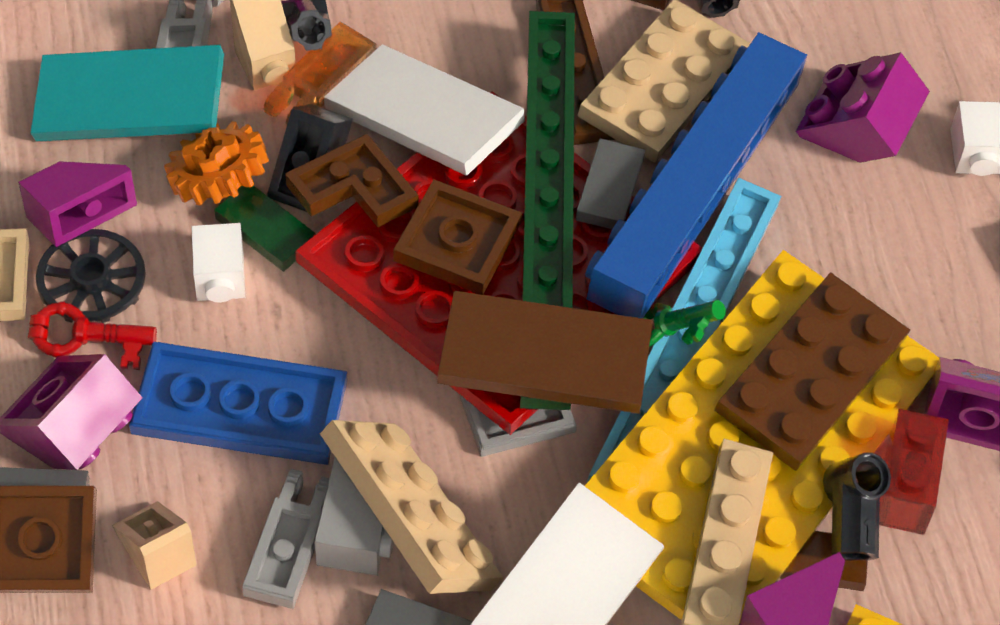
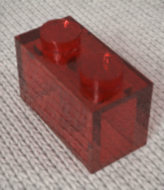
M898 409L888 437L884 460L890 470L891 482L887 492L880 497V526L925 535L937 504L949 419Z

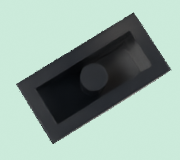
M314 104L292 108L267 196L307 212L286 186L285 173L346 144L353 119Z

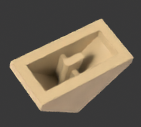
M158 501L112 525L116 535L150 590L197 565L192 534L187 522Z

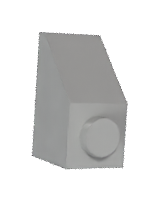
M335 457L315 539L316 565L378 576L381 557H391L394 542Z

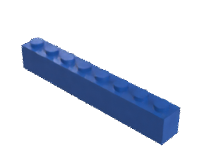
M760 32L757 33L748 48L743 45L740 46L730 67L732 71L729 75L721 73L712 90L711 101L708 103L703 100L698 106L691 122L692 128L690 131L681 130L673 144L672 156L669 161L663 158L659 161L651 177L650 184L652 185L648 191L641 188L631 204L630 216L627 221L619 219L613 227L607 242L609 247L604 253L598 250L593 255L585 273V277L591 279L587 300L617 315L637 318L645 316L798 87L807 54Z

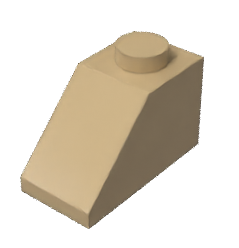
M230 0L234 50L253 90L279 85L286 80L295 78V48L281 1Z

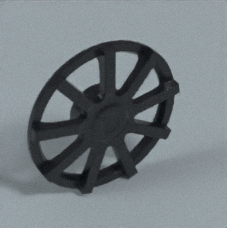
M90 229L58 247L52 244L45 251L37 266L36 286L40 299L46 306L57 303L55 299L77 290L72 305L80 309L85 298L88 295H92L98 310L82 311V313L90 322L102 321V323L110 321L111 317L123 312L130 305H135L139 300V295L145 283V264L137 247L125 237L108 230ZM90 237L89 253L80 256L68 244V242L75 239ZM99 237L109 238L119 243V246L106 258L98 254ZM60 249L72 264L70 269L54 267L47 263L51 256ZM128 251L132 254L136 263L135 266L121 269L110 268ZM44 275L70 279V281L57 288L47 290ZM136 277L130 291L111 281L114 279ZM102 291H108L120 297L121 300L106 308L101 293ZM67 315L62 316L65 321L73 323L71 317Z

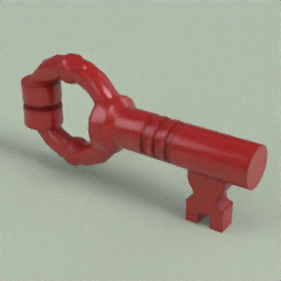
M65 301L49 304L43 307L37 314L30 315V327L28 330V339L32 340L41 352L54 358L72 354L82 345H86L88 341L123 344L125 354L121 356L120 367L121 369H128V363H133L134 370H140L141 358L138 355L142 351L143 345L152 346V343L156 342L157 328L153 326L111 325V323L90 322L79 308ZM55 314L67 315L74 321L71 330L72 339L63 345L59 343L51 344L47 341L50 316Z

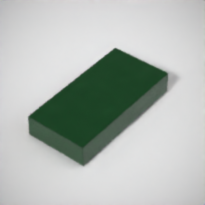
M254 185L252 187L241 186L238 189L237 197L229 196L214 209L215 219L221 224L241 223L242 240L283 272L296 262V250L316 235L314 231Z

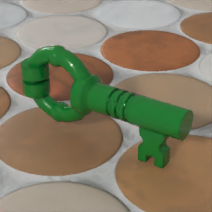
M715 300L674 311L671 306L664 303L653 304L643 317L650 320L654 318L655 328L651 331L649 347L663 337L672 336L678 330L684 328L688 329L685 330L682 340L687 345L692 344L693 340L696 343L701 342L704 335L703 330L708 326L709 322L718 321L725 317L726 309L724 304L720 300Z

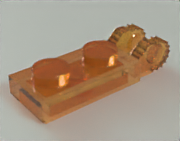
M339 22L331 30L332 36L324 41L321 49L310 50L283 76V81L265 100L263 105L264 112L271 117H277L290 105L294 94L301 99L293 108L307 104L323 107L325 105L324 97L377 49V44L346 24ZM290 110L289 114H287L288 116H287V118H286V123H285V124H288L289 117H290V114H291V110Z

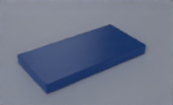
M154 341L139 389V394L143 398L134 407L133 416L129 424L130 432L132 435L328 465L331 450L320 433L331 420H339L348 381L347 371Z

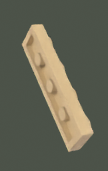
M723 439L718 451L681 625L739 624L773 452Z

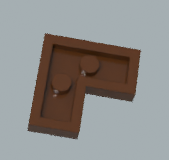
M368 134L285 173L286 186L311 217L353 197L378 228L419 206L418 194Z

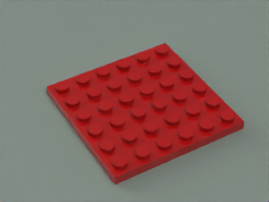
M493 91L490 92L491 94L498 96ZM526 116L525 121L467 176L418 152L397 168L418 194V205L434 179L522 212L521 225L483 294L521 301L523 292ZM574 152L572 308L615 314L586 299L591 280L585 277L586 269L593 255L598 250L604 253L609 247L607 242L612 229L576 221L577 208L591 164ZM634 196L632 197V200H631V203H630V207H631V204H632V202H633V200H634V198H635ZM355 202L296 250V262L438 377L454 291L477 293L393 261V249L416 209L377 228L360 205ZM628 210V213H627V216H626V220H625V221H627V219H628L629 216H630L629 210ZM693 242L653 304L694 267L703 249L696 242ZM450 386L509 435L538 410L520 408V396Z

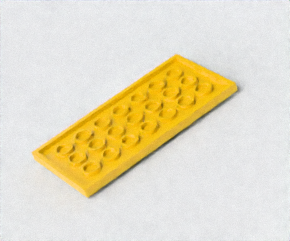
M782 250L585 485L586 488L664 545V549L637 583L636 587L680 620H682L718 451L723 439L766 450L714 411L721 397L825 279L785 250ZM909 336L906 337L904 342L797 471L773 455L740 619L747 595L777 582L832 510L833 502L828 498L823 485L824 473L827 468L835 462L862 453L875 454L932 379L939 357Z

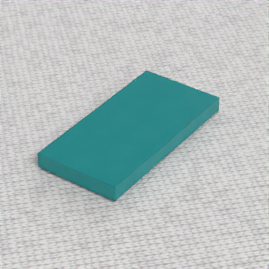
M221 45L42 55L30 133L34 140L38 142L202 133L203 130L216 127L224 52Z

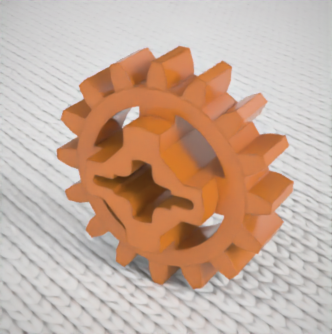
M231 122L225 129H221L217 123L216 127L203 130L202 133H195L196 138L192 141L182 139L180 141L182 150L171 151L169 157L172 162L164 164L167 173L166 178L174 195L179 194L184 203L193 198L196 205L201 206L207 198H212L214 203L217 204L223 198L229 196L237 197V189L241 186L252 187L254 182L251 177L265 173L262 164L269 162V158L258 131L253 132L249 124L239 129L236 122Z

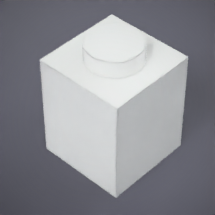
M959 101L950 128L955 172L978 176L1000 174V102Z
M241 223L192 226L193 275L197 301L226 302L231 299L246 298Z

